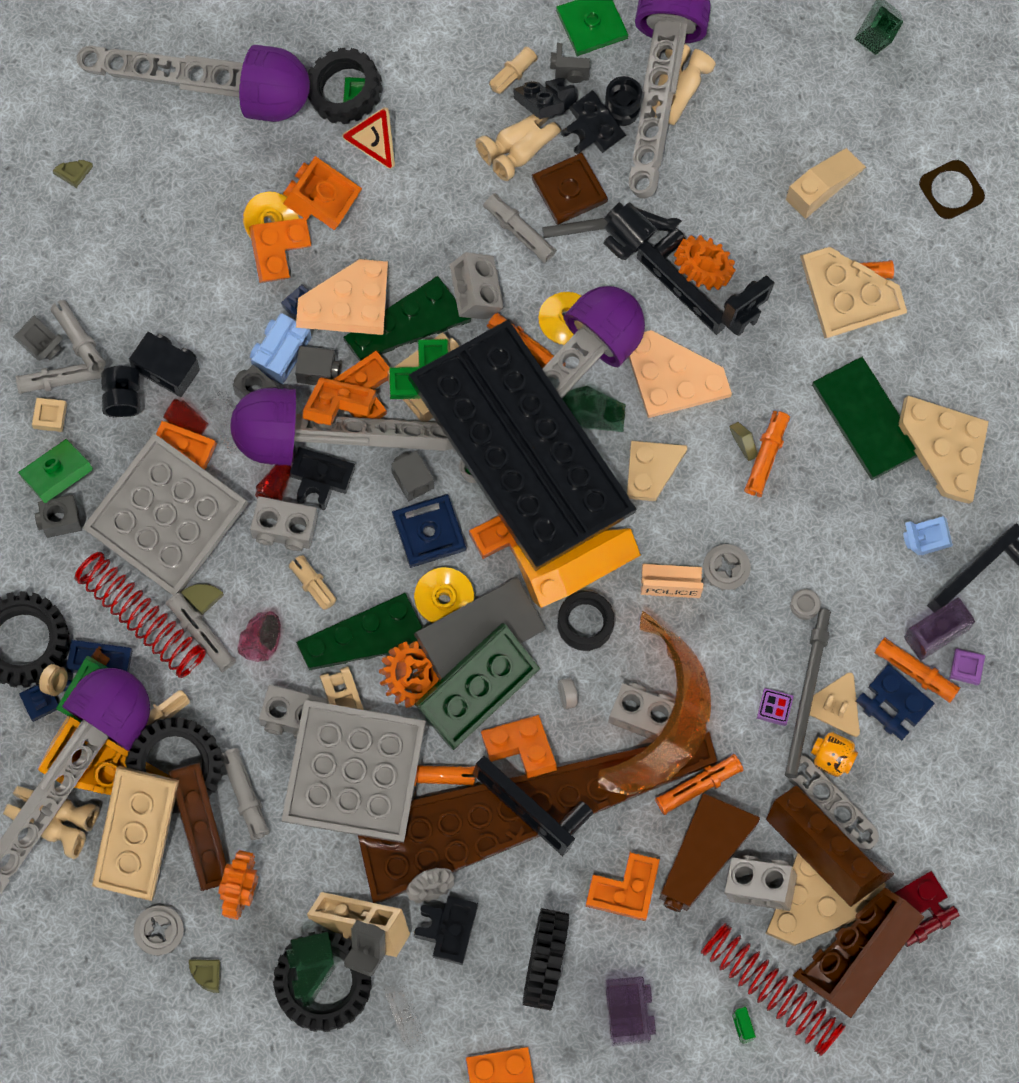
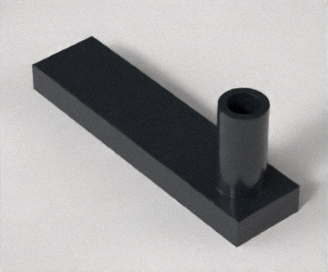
M674 228L654 246L646 240L638 247L637 259L716 335L725 328V324L721 321L723 313L665 259L678 248L683 239H686L679 229Z
M1016 523L1009 528L927 606L935 614L943 609L1003 551L1019 566V540L1017 539L1019 537V525Z
M483 756L475 765L473 775L562 857L571 849L575 841L572 835L593 815L591 808L586 803L579 801L558 823L488 758Z

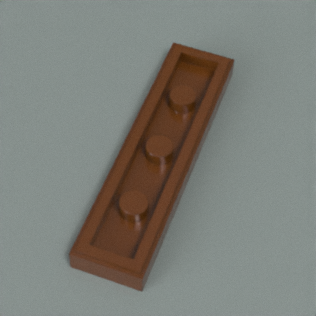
M195 763L168 771L169 777L179 780L175 799L200 891L218 887L222 881L226 860L200 764Z

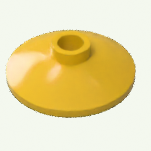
M263 192L254 196L247 203L243 213V224L250 238L249 227L264 223L265 217L270 218L272 222L299 219L297 213L283 204L287 197L277 192Z
M560 292L550 296L542 304L538 315L539 325L544 335L551 341L565 345L574 335L566 325L562 313L568 311L581 295L573 292Z
M441 567L433 569L421 577L415 588L414 600L421 616L427 621L434 623L474 601V591L471 582L463 573L453 568ZM441 595H447L450 601L442 604L438 599Z

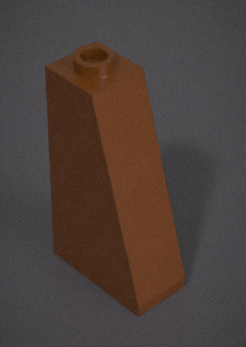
M703 793L659 899L665 901L663 905L675 912H681L682 909L688 911L755 830L760 817Z

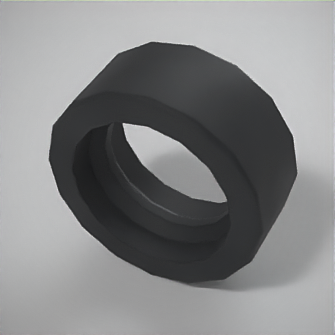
M581 591L570 595L563 601L558 612L557 628L561 638L568 646L581 651H591L605 644L613 632L614 612L611 604L603 596L591 591ZM583 604L596 607L603 617L601 631L589 638L574 634L568 624V617L571 611Z

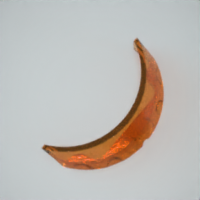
M642 611L640 618V630L656 634L665 641L667 654L673 660L676 670L677 690L672 713L659 736L645 750L630 760L599 771L598 788L624 795L641 793V790L655 786L663 781H668L677 775L698 752L707 732L706 724L710 720L711 712L709 684L698 658L678 635L644 611Z

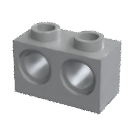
M465 252L450 264L459 317L489 319L503 309V299L500 293L494 256Z
M258 496L250 528L252 538H256V542L268 546L273 545L274 542L285 544V547L292 551H302L303 548L310 549L318 518L317 508ZM271 518L277 521L273 527L266 528L262 526L263 521ZM297 524L306 527L302 533L297 534L290 531Z
M622 683L608 723L656 742L664 743L674 722L679 705L675 704V700L663 694L655 696L647 693L646 689L641 685ZM631 700L636 702L639 708L634 712H629L624 709L622 704L625 701ZM660 711L665 714L667 720L657 723L651 718V714Z
M269 685L259 717L260 724L265 727L264 730L268 733L282 735L284 731L294 734V738L297 739L304 700L329 704L328 699ZM282 706L287 709L283 717L275 718L271 715V711L275 707Z
M743 855L741 859L732 857L724 893L730 902L790 911L797 874L788 862L782 860H772L771 863L760 862L758 858ZM753 874V879L749 883L740 884V880L744 875ZM774 879H784L783 884L779 888H770V884Z

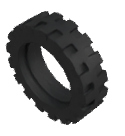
M338 48L336 52L331 50L325 53V57H319L315 61L316 65L310 67L308 71L310 81L308 99L319 116L323 119L328 118L331 123L337 124V121L342 124H348L351 120L359 121L365 113L367 115L371 113L374 104L377 105L380 100L379 93H382L381 76L374 62L370 60L366 53H359L358 49L355 48L350 50ZM344 69H355L364 73L365 84L361 92L353 99L343 103H333L324 99L323 88L327 80L334 73Z

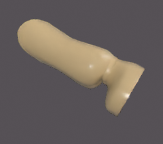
M684 44L676 94H673L668 122L671 125L676 124L687 103L701 83L700 73L709 74L713 72L716 65L715 61L708 54L699 49H694L687 68L682 71L683 64L687 62L691 51L690 47ZM665 49L666 57L670 58L673 53L672 49ZM660 75L657 86L665 84L668 80V75ZM660 101L657 102L656 106H652L655 113L657 106H662Z
M532 114L522 121L501 130L495 142L487 136H481L476 139L475 144L482 159L489 166L492 165L493 171L503 181H509L515 175V168L525 165L544 145L561 132V128L558 124L552 122L540 129L539 127L546 123L548 117L539 119Z
M17 786L13 795L27 802L34 790ZM66 799L41 837L50 842L61 841L64 854L69 858L76 859L85 844L86 835L81 830L64 825L63 822L69 821L82 830L91 831L100 813L99 806L90 803L81 807H75L71 800ZM7 804L3 814L14 820L21 809Z

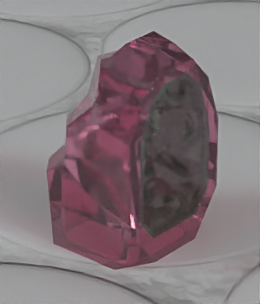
M273 611L258 613L249 620L246 629L240 634L237 647L238 653L245 659L255 662L269 660L275 653L280 639L281 624L279 616Z

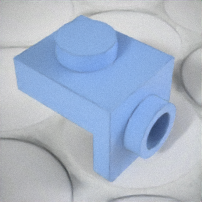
M944 516L914 524L912 521L905 523L907 532L903 533L905 544L908 549H911L917 555H925L953 546L948 522Z

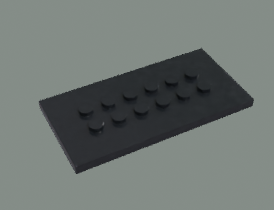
M509 319L409 374L408 379L535 571L636 512V507Z

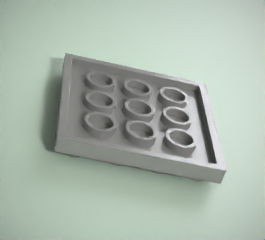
M154 433L82 528L166 591L175 595L184 590L249 503Z
M304 700L281 821L404 843L426 721Z

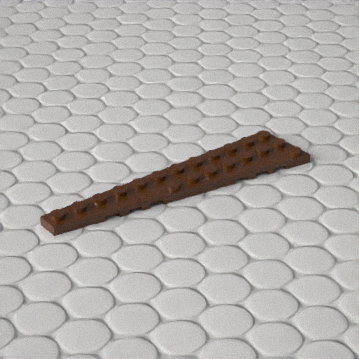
M707 732L557 767L556 771L527 778L525 774L510 779L559 823L579 801L586 803L593 811V814H596L700 771L708 765L712 766L717 763V758L710 733ZM482 784L412 800L404 843L359 835L358 840L372 902L379 904L405 893L412 880L426 870L445 868L453 873L540 836Z

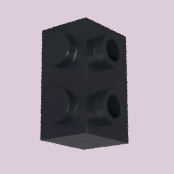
M147 332L129 358L131 367L139 370L140 375L179 397L183 396L200 371L198 360L196 359L197 356L192 351L186 348L180 350L173 346L167 337L161 334L155 336Z

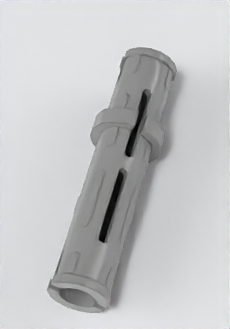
M496 193L492 194L485 201L483 207L500 221V226L512 232L544 264L555 255L557 250L519 216V212L515 208H510Z
M65 300L57 301L62 311L54 303L51 307V313L73 344V351L83 359L90 373L99 372L94 362L98 364L101 370L105 367L106 362L96 350L94 339L91 336H87Z
M94 362L95 367L99 371L97 373H90L85 364L53 370L43 368L41 372L17 375L15 377L19 394L41 389L52 391V387L102 378L101 373L104 368L101 370L98 364Z
M181 592L176 593L166 602L167 607L180 620L181 628L184 631L188 630L198 644H201V647L206 649V653L222 673L236 663V659L232 657L218 637L202 620L203 615L200 611H195L185 600ZM184 612H186L190 616V618L195 622V624L199 627L198 629H196L195 626L190 622V620L185 616ZM204 635L209 639V641H210V642L214 645V647L218 650V653H216V652L213 650V648L209 645V643L204 639V637H203Z
M239 749L227 750L221 754V759L226 767L228 777L238 800L239 814L244 817L251 840L263 838L270 831L261 811L262 803L260 800H257Z

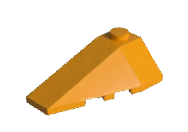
M631 528L605 530L537 571L534 570L518 545L511 547L533 602L541 608L571 595L641 556Z
M70 716L66 717L38 768L40 772L47 773L80 725L79 721ZM107 739L74 788L111 795L116 769L118 766L126 767L125 758L128 755V751ZM81 749L74 753L72 763L80 758ZM146 762L147 773L170 778L168 774ZM64 775L58 777L56 781L62 784Z

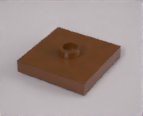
M579 153L532 174V181L557 225L608 202V197L583 153Z

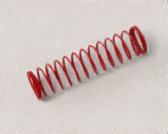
M96 552L84 560L75 572V581L82 585L86 584V591L94 592V598L102 600L103 607H111L110 613L112 615H119V622L127 623L129 631L136 630V638H144V646H152L153 654L161 653V662L169 661V669L176 670L178 678H184L189 675L202 662L206 649L199 644L186 654L178 666L171 667L172 660L178 655L176 653L188 641L180 652L184 651L191 644L192 637L186 638L177 647L172 656L164 660L162 657L167 648L170 647L168 645L180 633L172 644L176 643L184 634V629L178 630L167 641L161 651L155 652L154 647L159 642L161 635L171 626L164 636L168 635L174 629L176 621L167 624L158 634L155 641L147 644L146 639L151 634L152 628L163 618L156 627L159 628L167 619L168 614L164 613L159 616L145 635L138 636V630L142 627L143 621L155 610L147 621L151 620L159 611V605L151 608L141 619L137 627L130 628L129 624L134 619L135 613L147 602L139 613L143 612L149 606L151 598L143 600L132 612L129 619L122 621L121 615L126 611V606L139 594L131 604L134 605L141 598L143 590L135 592L126 601L121 611L114 613L113 607L118 603L117 600L120 595L131 586L122 598L128 596L133 590L135 583L127 584L117 594L112 604L105 605V599L111 594L109 593L111 588L123 578L115 588V590L119 589L125 582L126 575L119 576L109 586L104 596L99 598L96 596L97 590L101 589V583L115 570L107 580V582L111 581L117 574L118 567L110 569L101 578L96 588L89 590L88 584L93 581L94 578L92 577L95 572L107 562L105 567L99 572V574H102L109 566L110 559L104 560L105 555L102 552ZM100 557L98 562L93 567L94 570L92 571L90 576H88V574H85L83 577L80 578L83 570L94 559ZM200 653L193 663H196V665L190 671L187 668L182 672L188 662Z
M724 923L701 950V954L706 956L711 951L713 945L721 940L711 955L710 962H714L721 956L722 953L714 957L730 934L732 927ZM741 935L737 936L727 945L726 949L730 947L731 949L721 962L719 970H724L730 965L731 961L726 964L725 962L740 941ZM750 943L746 944L736 954L735 957H738L742 953V955L730 971L729 978H733L734 976H736L739 973V971L743 968L741 967L739 970L734 972L739 963L741 962V960L743 959V957L745 956V954L747 953V951L749 950L751 946ZM760 951L756 952L745 962V965L749 963L750 965L739 980L738 987L743 986L749 980V978L745 980L744 978L758 959ZM769 959L765 960L754 971V973H757L761 969L748 990V995L752 994L764 981L770 978L760 993L757 1003L762 1002L768 996V994L764 995V993L779 972V968H775L764 978L763 982L754 987L767 968ZM788 976L783 977L773 987V989H776L781 984L767 1006V1011H770L783 997L790 993L777 1013L776 1019H780L786 1014L787 1010H783L798 988V984H794L783 994L782 998L773 1004L788 981ZM807 992L801 994L792 1003L791 1006L801 999L786 1022V1027H790L797 1018L793 1019V1017L805 1001ZM817 1000L812 1001L802 1010L801 1014L810 1008L797 1028L795 1036H798L805 1030L806 1026H802L814 1010ZM826 1008L819 1011L808 1023L810 1024L820 1016L806 1037L805 1044L814 1039L815 1035L812 1034L825 1016ZM836 1017L830 1018L820 1028V1030L824 1029L831 1022L814 1048V1052H817L819 1056H822L846 1027V1025L840 1023L827 1041L822 1043L833 1027Z

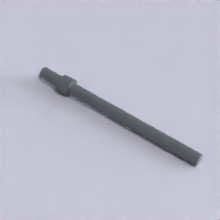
M828 609L819 610L816 628L811 632L810 644H812L785 771V776L788 778H797L823 648L827 646L829 639L827 629L831 611Z

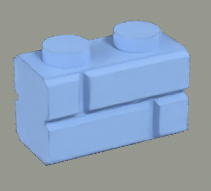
M280 313L276 321L270 320L264 332L266 335L265 339L261 344H255L250 353V358L252 359V365L270 379L283 385L297 363L299 346L306 347L312 336L311 329L296 328V321Z

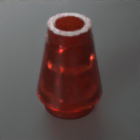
M176 398L163 416L168 423L199 435L203 434L209 424L184 400L179 401Z
M275 464L256 485L257 491L255 496L257 499L260 496L282 501L290 478L291 466Z

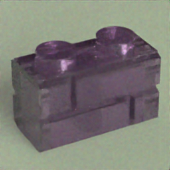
M956 598L948 603L946 607L943 606L910 627L904 638L918 659L922 661L970 631L975 620L961 599Z
M642 976L606 980L605 992L612 1047L649 1043L651 1040L650 1035L656 1034L654 1015L648 1016L647 1003H652L650 984H644V977Z

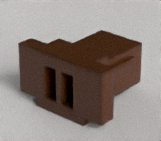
M98 646L91 658L106 666L110 658L101 652L102 648Z

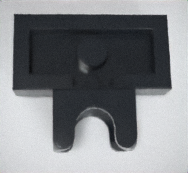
M557 78L546 81L545 87L539 82H526L523 86L513 88L514 99L537 118L543 119L564 113L565 110H568L570 106L576 103V89L574 85L564 86L565 78Z
M593 90L569 107L576 120L561 131L563 137L571 133L578 135L580 142L574 148L576 154H579L593 142L603 153L626 136Z
M766 275L758 282L754 280L749 283L738 296L734 294L729 297L724 304L725 310L721 321L737 336L743 333L749 323L754 326L762 312L758 307L769 299L775 282Z
M299 447L290 471L291 478L301 480L297 492L298 503H304L309 494L317 493L319 495V508L325 510L332 493L331 490L344 494L347 493L355 470V464Z
M448 896L444 911L440 908L422 905L420 908L421 915L429 917L432 920V924L428 928L417 927L414 930V937L436 943L433 958L463 965L478 903Z

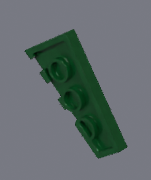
M436 276L385 309L383 335L350 332L343 338L357 359L361 361L376 350L382 355L395 350L397 347L408 343H415L433 334H440L458 325L462 326L470 323L471 318L459 317L455 297L441 279Z
M403 593L301 639L296 643L308 669L315 670L346 664L351 661L388 655L390 649L398 648V645L403 642H407L410 645L417 641L414 633L423 628L406 593Z

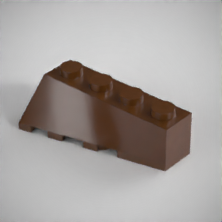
M797 785L774 800L766 820L850 907L893 877L894 873L862 852Z
M884 888L856 914L857 920L850 927H843L835 934L837 940L825 951L820 949L812 956L814 961L805 970L800 968L793 976L839 1011L852 1018L921 923L924 916L906 900Z

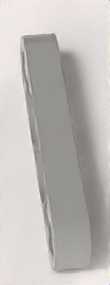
M801 756L799 766L804 764L807 767L805 774L810 779L813 774L818 778L813 780L808 788L804 786L808 780L801 774L797 778H788L794 786L797 785L862 852L873 849L879 838L875 826L820 769L815 767L810 759ZM817 785L827 787L829 798L823 801L816 799L813 795V788ZM838 807L848 809L851 814L850 821L846 823L837 821L834 817L835 809ZM856 819L861 822L856 827L862 833L870 832V844L866 841L859 843L857 839L860 835L854 828L850 833L846 830L852 826Z

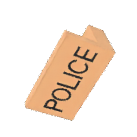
M642 564L641 595L700 598L703 591V583H701L702 567Z

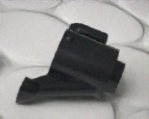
M619 202L604 217L608 222L604 229L610 236L604 240L603 244L618 258L627 260L657 230L670 232L682 220L678 218L666 219L636 208L630 202L625 206Z

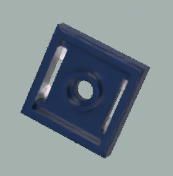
M448 494L392 511V516L410 568L466 551V545ZM431 509L430 512L414 516L416 513ZM431 527L435 530V533L432 536H426L423 531L425 528Z

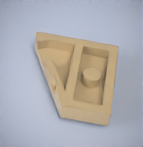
M631 441L627 485L628 497L635 500L656 501L681 459L685 456L687 446Z

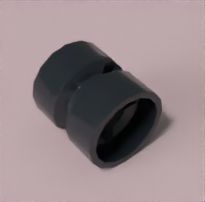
M626 76L616 77L608 84L604 106L619 126L630 125L639 117L642 99L640 84L633 78Z
M113 366L104 369L101 373L102 390L105 392L102 395L103 414L109 417H131L138 415L141 411L140 394L137 393L140 389L139 370L129 366Z

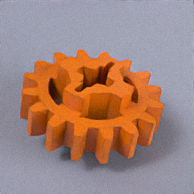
M692 235L687 240L683 239L674 253L676 257L674 264L681 266L678 272L686 274L688 282L696 281V287H700L703 284L707 290H711L713 286L720 290L722 285L727 286L736 270L733 268L735 261L728 259L730 252H724L722 244L714 245L712 238H709L708 241L704 240L702 235H699L697 239Z
M417 641L410 645L407 642H403L398 645V648L390 649L388 651L390 656H386L381 660L386 667L379 670V673L386 677V679L380 682V685H388L389 687L386 696L394 694L396 696L395 704L405 700L406 708L414 706L420 698L440 681L432 668L431 661L427 659L422 648L419 649ZM417 669V671L413 673L414 675L412 676V678L407 681V678L410 677L412 671Z
M239 850L232 864L227 863L218 891L220 899L224 900L222 904V915L224 917L238 920L245 905L250 906L252 904L259 877L257 876L258 870L253 869L255 865L254 853Z

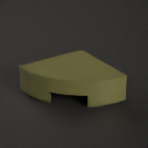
M85 160L63 162L52 171L53 174L77 188L93 168V165Z
M739 422L730 425L729 428L732 436L748 461L755 459L758 453L752 433Z
M207 584L193 585L181 592L183 597L197 611H200L202 615L224 596L221 590Z
M189 960V969L193 975L192 977H194L193 979L196 980L195 982L209 992L219 993L220 960Z

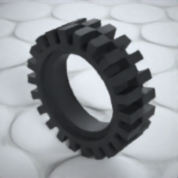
M19 591V596H15L13 592L7 593V599L2 600L0 597V626L14 616L31 615L39 618L46 624L49 630V642L43 655L30 664L12 665L0 658V683H7L10 687L16 688L17 685H22L23 688L30 687L31 683L38 685L40 676L48 665L63 666L62 660L67 658V647H70L68 626L56 605L53 606L46 597L42 599L36 593H32V596H29L26 591Z
M166 718L148 724L141 731L138 739H135L132 748L128 751V755L125 758L126 767L146 772L148 753L157 742L167 737H183L193 743L201 755L202 775L210 799V795L213 792L215 793L218 788L217 784L222 778L221 767H223V760H221L220 755L222 752L220 747L217 746L214 736L204 726L184 718ZM176 799L172 814L179 813Z
M544 908L540 909L522 1003L524 1006L552 1010L566 946L569 913Z
M322 931L319 934L311 932L308 933L309 936L304 938L302 936L298 937L296 942L292 945L289 944L285 948V953L280 955L278 965L274 970L273 986L275 996L282 1011L291 1021H294L302 1028H308L310 1031L331 1032L330 1030L337 1028L338 1030L343 1028L345 1024L353 1022L355 1017L362 1013L370 997L372 981L371 976L350 969L352 986L350 993L340 1005L323 1011L314 1010L304 1005L298 999L294 990V977L300 964L307 958L321 953L335 955L344 961L352 949V940L349 938L345 939L342 937V934L336 932L335 934H329V931Z

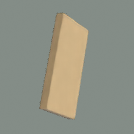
M123 766L117 767L95 868L93 887L149 901L153 900L179 780Z

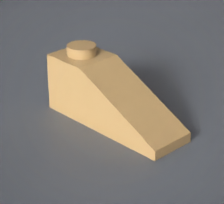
M845 148L812 167L791 184L786 201L806 219L861 173L866 166Z
M321 892L307 913L310 920L333 932L342 934V937L349 938L350 940L351 928L356 920L376 925L380 929L385 930L386 955L397 957L410 936L403 911L400 908Z

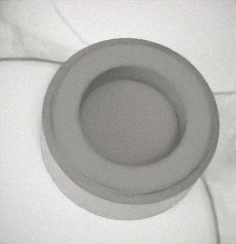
M808 589L797 591L790 602L792 613L802 620L814 618L821 607L819 596L814 591Z
M571 678L558 680V691L562 707L564 709L575 708L578 698L573 680Z

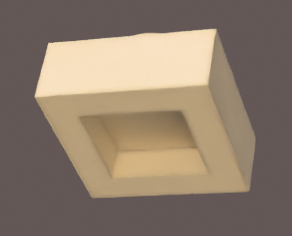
M36 398L32 420L33 429L63 432L67 409L66 401Z

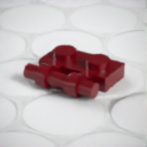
M932 871L894 892L906 900L919 913L922 914L929 910L933 918L918 925L905 943L906 947L916 942L922 943L928 939L927 935L939 928L942 930L951 925L952 920L960 916L955 906H951L946 910H942L939 906V903L947 899L948 896Z

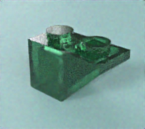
M876 0L854 39L873 54H878L892 43L903 24L901 12L886 0Z
M589 386L569 390L562 398L582 428L616 432L624 431L626 404Z
M328 932L291 940L292 949L286 950L290 969L296 968L298 980L292 981L295 999H302L304 1007L312 1004L335 969Z

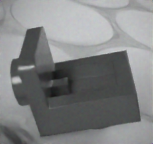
M557 43L556 52H551L550 69H556L555 79L565 78L570 83H580L583 80H589L590 58L562 57L563 43Z
M35 315L13 336L38 361L43 360L45 357L49 360L53 358L61 349L58 344L63 339L59 334L55 335Z
M356 920L351 928L352 949L344 960V966L364 975L372 976L386 955L385 930L380 929L374 924H367Z

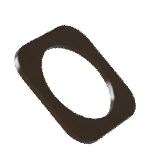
M952 160L924 174L919 181V186L933 209L944 219H952L980 205L985 199L984 190L969 167L960 160ZM946 171H956L966 176L972 185L971 199L965 205L958 208H949L938 203L932 194V183L939 174Z

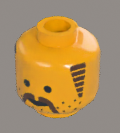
M829 732L824 739L817 738L811 754L816 755L814 759L815 767L830 775L840 777L843 773L849 774L858 752L854 751L855 744L853 741L834 732Z

